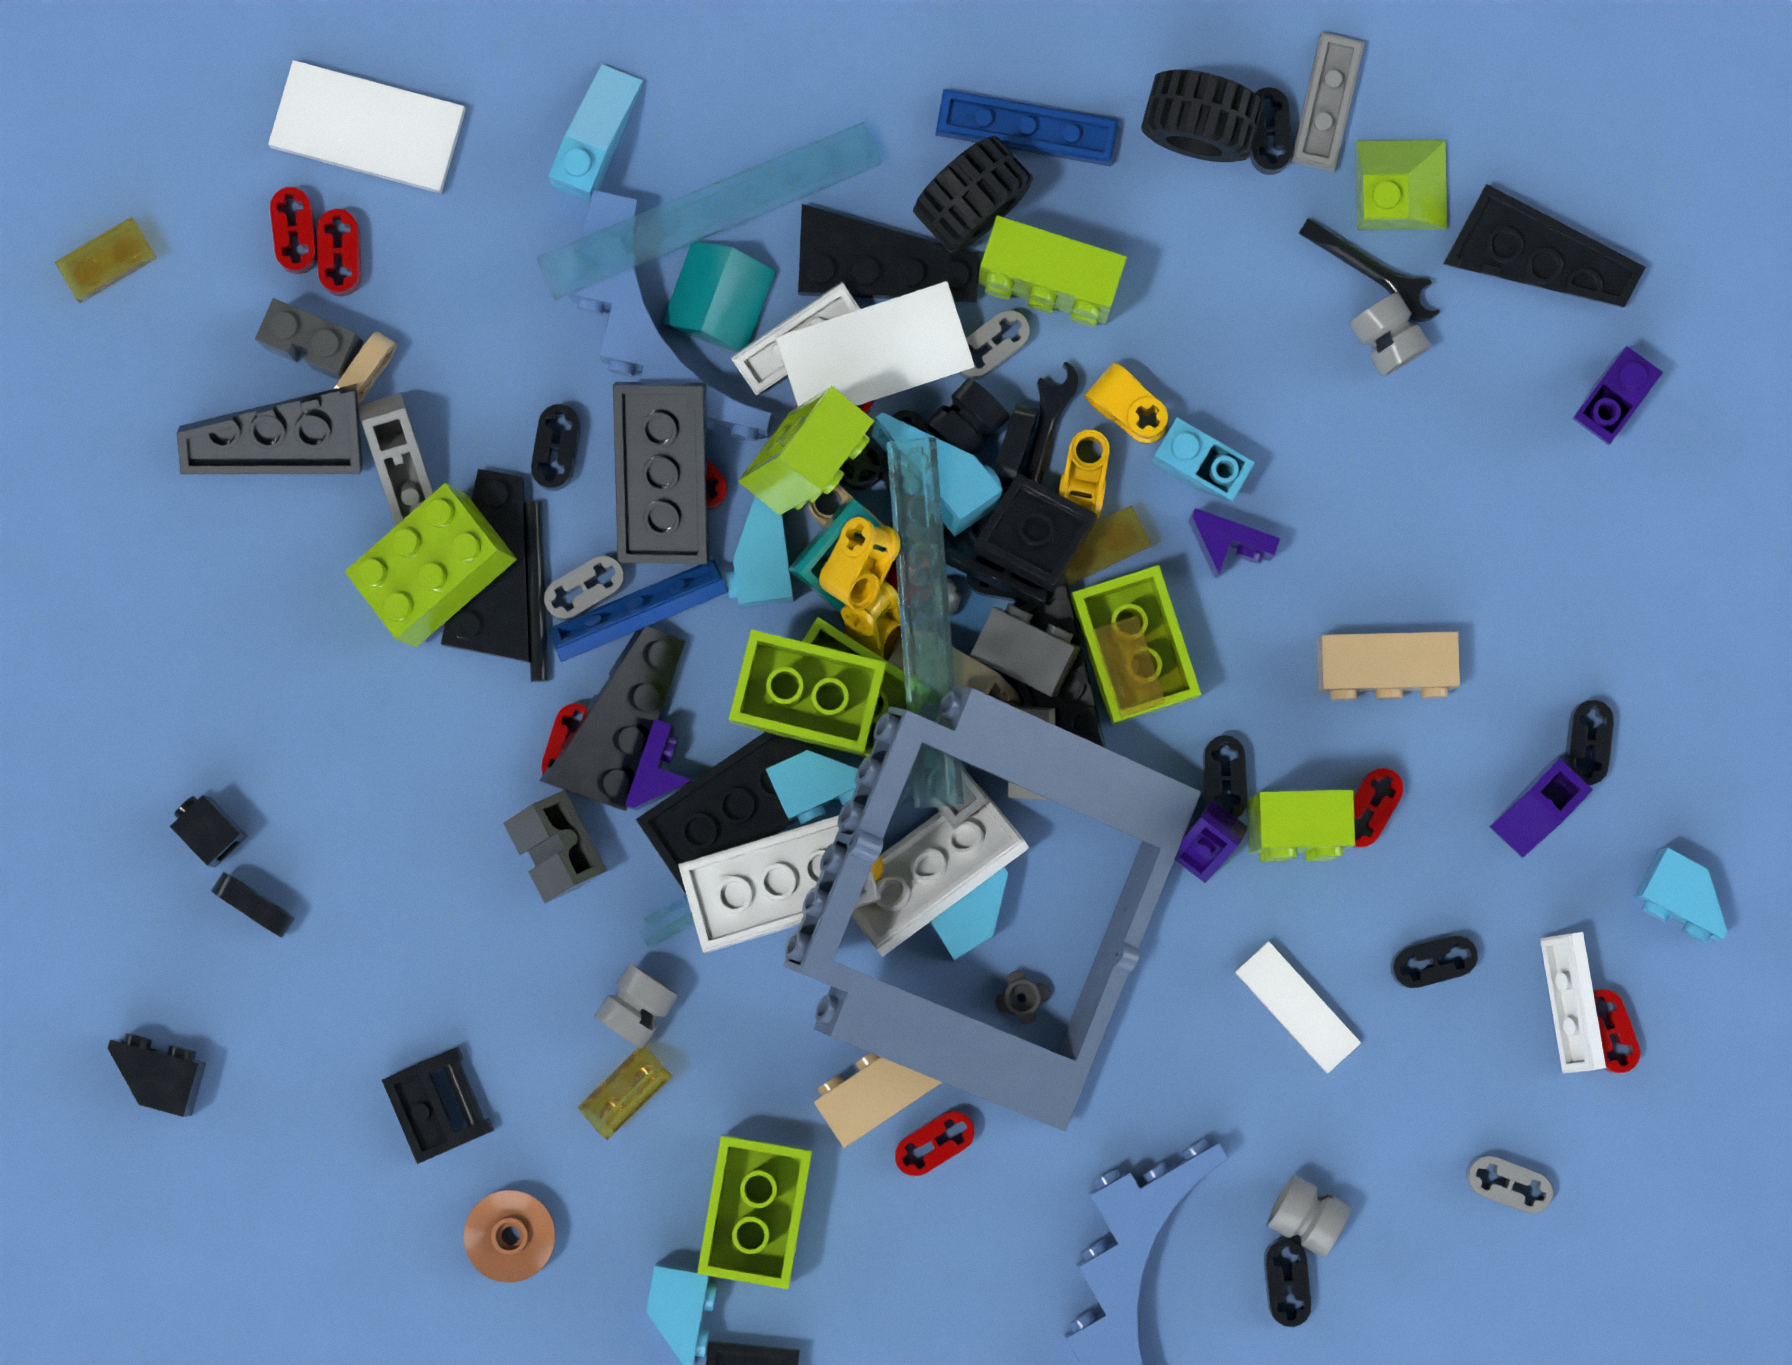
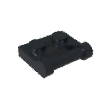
M459 1047L382 1079V1083L417 1164L494 1131L490 1119H484L460 1062L464 1058ZM441 1069H444L468 1126L458 1132L454 1129L431 1075Z

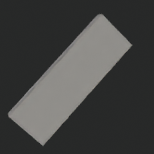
M1321 32L1290 163L1334 173L1365 42Z

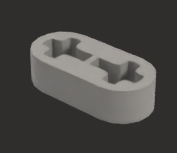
M1013 310L1003 311L970 334L966 341L972 352H979L986 345L990 351L982 357V368L977 369L975 366L958 374L965 379L969 377L973 380H980L1022 350L1027 344L1030 334L1027 319L1019 312ZM1006 322L1009 326L1017 323L1020 326L1017 332L1018 341L1013 342L1010 338H1007L997 346L993 342L1001 334V323Z
M609 556L593 558L548 586L544 594L546 609L554 618L561 621H567L584 614L619 593L625 582V574L621 565L615 559ZM603 566L607 571L615 569L616 574L611 577L613 583L611 587L606 589L604 585L597 584L589 590L587 589L586 584L597 577L595 571L597 567ZM582 588L584 591L572 600L574 606L572 610L566 611L562 606L554 608L553 603L558 600V595L556 594L558 590L564 589L567 593H572Z
M1487 1155L1479 1156L1472 1160L1466 1169V1181L1473 1192L1517 1210L1532 1214L1539 1213L1545 1210L1552 1201L1553 1190L1551 1183L1546 1177L1500 1158ZM1489 1163H1492L1494 1165L1493 1173L1506 1178L1504 1187L1489 1183L1486 1189L1481 1188L1482 1180L1476 1177L1477 1170L1479 1168L1487 1169ZM1534 1179L1537 1181L1536 1189L1542 1192V1197L1540 1200L1532 1199L1529 1205L1524 1204L1525 1196L1513 1191L1512 1188L1514 1182L1530 1185Z

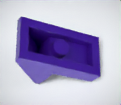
M1197 508L1193 510L1189 519L1190 527L1214 578H1217L1221 572L1229 546L1237 549L1235 555L1239 558L1261 564L1263 558L1270 561L1274 557L1281 539Z
M654 719L625 804L628 808L637 811L677 792L693 781L687 777L661 769L663 761L671 763L679 740L678 737L672 736L674 731L672 724Z
M1211 801L1183 837L1174 860L1206 883L1238 847L1248 827L1218 803Z

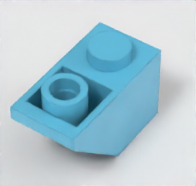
M1177 417L1150 464L1192 488L1232 502L1255 462Z
M809 750L766 769L789 821L798 818L801 825L825 815L826 812L823 806L840 799L844 806L847 801L851 800L857 786L855 784L857 768Z
M1668 847L1658 849L1634 895V898L1644 903L1641 909L1664 922L1667 921L1668 917L1684 924L1682 932L1699 942L1706 944L1709 938L1713 941L1723 940L1728 931L1709 870Z
M1005 867L930 921L953 961L993 937L1008 876Z
M656 1263L653 1269L646 1312L683 1365H694L696 1356L705 1357L709 1330L701 1329L704 1310L713 1312L717 1284L709 1283L710 1276L697 1274L698 1270Z

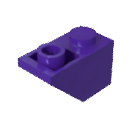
M1628 346L1624 347L1594 384L1572 419L1607 445H1610L1663 372Z
M1558 758L1546 765L1495 819L1489 828L1523 858L1555 830L1593 789L1563 760Z

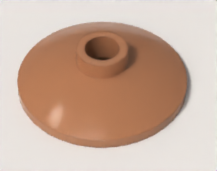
M517 1190L498 1191L479 1201L471 1210L463 1233L465 1251L473 1266L484 1276L505 1283L523 1281L538 1273L550 1259L556 1239L554 1222L547 1208L534 1196ZM511 1226L519 1231L520 1237L517 1243L509 1244L504 1240L503 1232L505 1228Z

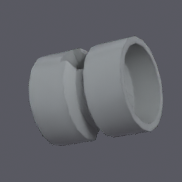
M1399 292L1379 301L1349 323L1360 343L1372 347L1369 357L1382 377L1408 364L1432 346L1420 325L1410 324L1408 321L1412 313Z
M630 963L616 983L619 992L617 995H608L594 1017L634 1045L644 1049L657 1029L654 1020L656 1017H665L679 995Z
M1293 1174L1276 1200L1266 1226L1287 1238L1298 1234L1301 1237L1302 1246L1324 1258L1338 1239L1349 1217L1351 1205L1328 1193L1319 1197L1317 1186Z

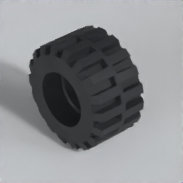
M1183 69L1162 71L1155 75L1141 129L1156 144L1188 157L1223 163L1243 161L1250 156L1264 103L1258 95L1247 87L1221 76Z
M991 136L976 142L950 162L922 191L913 208V213L949 253L956 252L970 246L991 230L997 215L1005 217L1027 193L1033 176L997 136Z

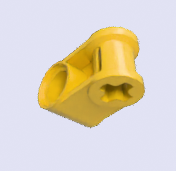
M1112 362L1084 394V398L1099 413L1110 421L1115 422L1134 440L1140 443H1155L1164 436L1167 430L1168 413L1166 407L1146 390L1129 371L1116 362ZM1152 412L1155 413V424L1157 427L1153 428L1147 425L1144 429H1141L1139 427V414L1149 416Z
M1084 430L1077 433L1071 441L1065 469L1061 474L1058 494L1098 514L1097 520H1099L1106 488L1105 476L1110 445L1107 438L1101 432ZM1083 441L1095 442L1100 447L1101 458L1094 463L1082 462L1076 454L1077 445ZM1071 494H1077V495L1087 496V497H1090V498H1084V497H1079V496H1073V495H1071Z
M854 517L847 521L842 528L840 537L828 561L821 570L819 576L821 588L854 611L867 609L877 598L880 586L892 562L898 556L900 550L898 532L894 528L885 525L874 527L870 520L862 517ZM854 533L862 534L865 539L854 536ZM875 544L885 547L886 551L878 550Z
M883 580L877 598L867 609L854 611L847 605H844L841 609L845 634L883 659H889L896 640L905 633L900 609V597L896 590Z

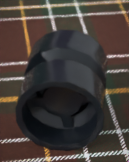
M968 377L951 395L953 404L950 407L942 405L925 422V425L934 437L975 455L984 446L982 437L984 435L993 436L1010 419V416L1005 408L984 387Z

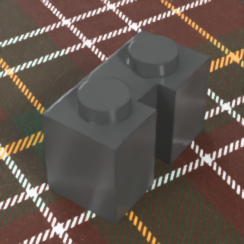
M275 298L272 299L255 337V340L264 349L297 362L301 352L307 354L305 361L313 370L340 380L363 345V341L355 332Z
M1008 603L1006 610L993 607L970 657L1049 696H1058L1081 648L1071 642L1074 634L1051 623L1048 624L1046 630L1037 627L1030 622L1033 614L1013 604Z
M565 790L531 804L503 823L519 855L528 852L536 867L528 872L544 903H548L578 889L607 871Z

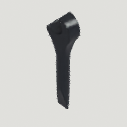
M1310 219L1306 220L1298 234L1379 283L1391 295L1399 292L1412 313L1410 319L1425 322L1438 316L1440 313L1439 309L1435 311L1427 310L1419 301L1420 292L1431 286V280L1414 278L1392 271Z
M1068 362L1063 363V368L1067 373V379L1063 384L1049 386L1042 378H1039L1037 382L1040 398L1039 421L1025 477L1040 485L1057 422L1065 406L1075 396L1078 387V375L1074 367Z

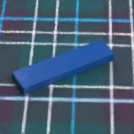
M943 89L935 135L975 143L991 136H997L1009 149L1110 167L1119 120Z
M715 559L709 560L707 564L697 565L550 627L549 632L560 661L563 662L728 592V589Z

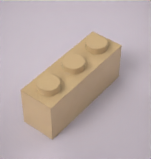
M1458 632L1321 635L1317 639L1318 693H1330V700L1332 701L1357 700V692H1375V699L1378 700L1402 699L1403 691H1420L1421 698L1423 699L1447 698L1448 690H1454L1460 686Z
M870 1053L855 1063L859 1072L844 1081L841 1075L838 1074L817 1088L821 1097L814 1101V1104L843 1148H845L942 1082Z

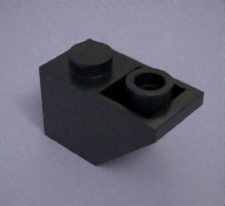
M130 1033L125 1034L124 1040L112 1039L109 1041L107 1049L140 1106L181 1117L192 1116L206 1067L205 1062L194 1060L196 1051L169 1045L168 1052L150 1048L152 1039Z

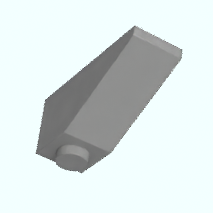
M401 392L358 405L361 422L395 525L399 524L433 494Z

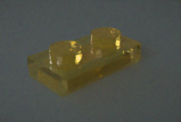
M130 217L54 263L76 300L82 303L158 257L136 220Z
M1132 505L1095 523L1064 574L1069 586L1152 546Z
M1136 615L1093 629V635L1120 717L1123 718L1165 704L1166 702L1138 616Z
M646 1046L644 1049L638 1047L577 1108L595 1130L608 1140L673 1075Z

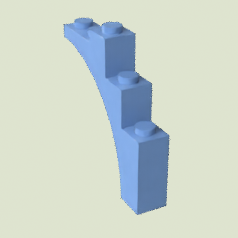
M593 190L568 295L572 302L577 303V309L580 311L603 315L604 309L610 310L599 354L602 363L608 364V371L618 375L634 377L635 371L642 372L639 382L705 383L676 357L659 335L644 305L637 278L635 240L640 211L637 199ZM706 384L707 431H713L714 425L732 429L731 436L747 441H757L758 435L769 437L772 424L771 413L739 403Z
M1206 1139L1198 1141L1181 1152L1185 1158L1181 1162L1169 1168L1165 1161L1143 1173L1142 1176L1145 1182L1139 1186L1131 1172L1126 1171L1120 1175L1117 1168L1093 1181L1097 1189L1088 1194L1115 1242L1107 1245L1105 1239L1091 1245L1081 1252L1084 1260L1076 1264L1103 1313L1095 1316L1091 1310L1068 1324L1072 1331L1064 1336L1081 1365H1143L1138 1345L1137 1305L1144 1267L1155 1238L1174 1207L1200 1179L1229 1159L1219 1142L1215 1141L1208 1145Z

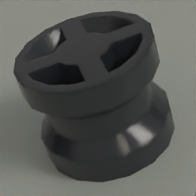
M868 443L856 458L852 460L849 457L839 469L844 473L841 480L846 486L853 490H865L878 482L883 466L881 453L878 449Z

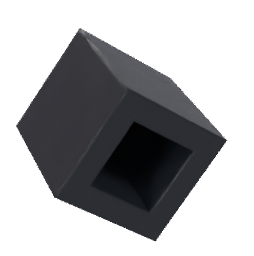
M202 795L199 799L195 796L187 799L175 811L174 815L178 819L170 825V828L207 866L214 868L248 837L211 797Z

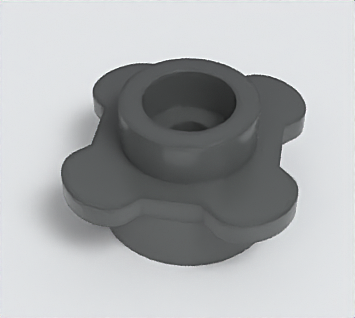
M1014 971L1008 975V985L1004 993L997 996L995 1004L1000 1012H1010L1018 1016L1022 1024H1031L1037 1018L1036 1010L1039 1004L1048 998L1049 991L1045 984H1035L1027 980L1023 972ZM1024 993L1026 1001H1018V995Z

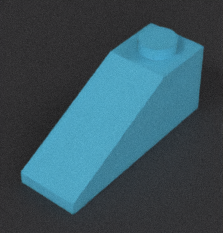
M601 64L563 138L548 175L553 189L590 202L593 190L600 191L643 85V80Z
M881 413L875 418L871 436L955 537L996 509L1003 490L999 477L991 467L987 465L983 467L974 455L885 413Z
M756 496L733 557L734 571L726 572L729 599L738 598L740 609L794 602L791 576L788 570L789 561L783 514L778 515Z

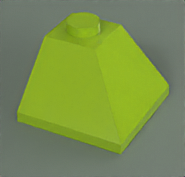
M1445 140L1356 141L1357 230L1447 229Z

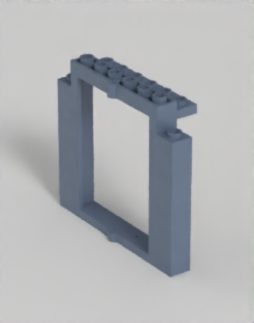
M954 685L952 691L948 692L941 702L939 708L941 718L939 723H935L911 711L889 706L887 713L880 717L873 732L874 745L869 757L862 761L855 777V784L857 786L851 800L846 802L839 814L837 823L839 830L833 844L827 847L821 858L820 870L822 872L816 886L808 892L802 907L804 916L799 928L787 941L785 947L786 960L783 966L831 986L828 995L823 996L817 1006L815 1014L817 1022L814 1030L1066 1131L1128 974L1133 971L1138 963L1140 944L1201 791L974 688ZM922 743L1142 840L1057 1053L833 961L871 866L882 852L883 837Z

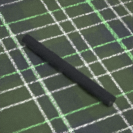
M532 501L524 503L531 682H548L542 502Z

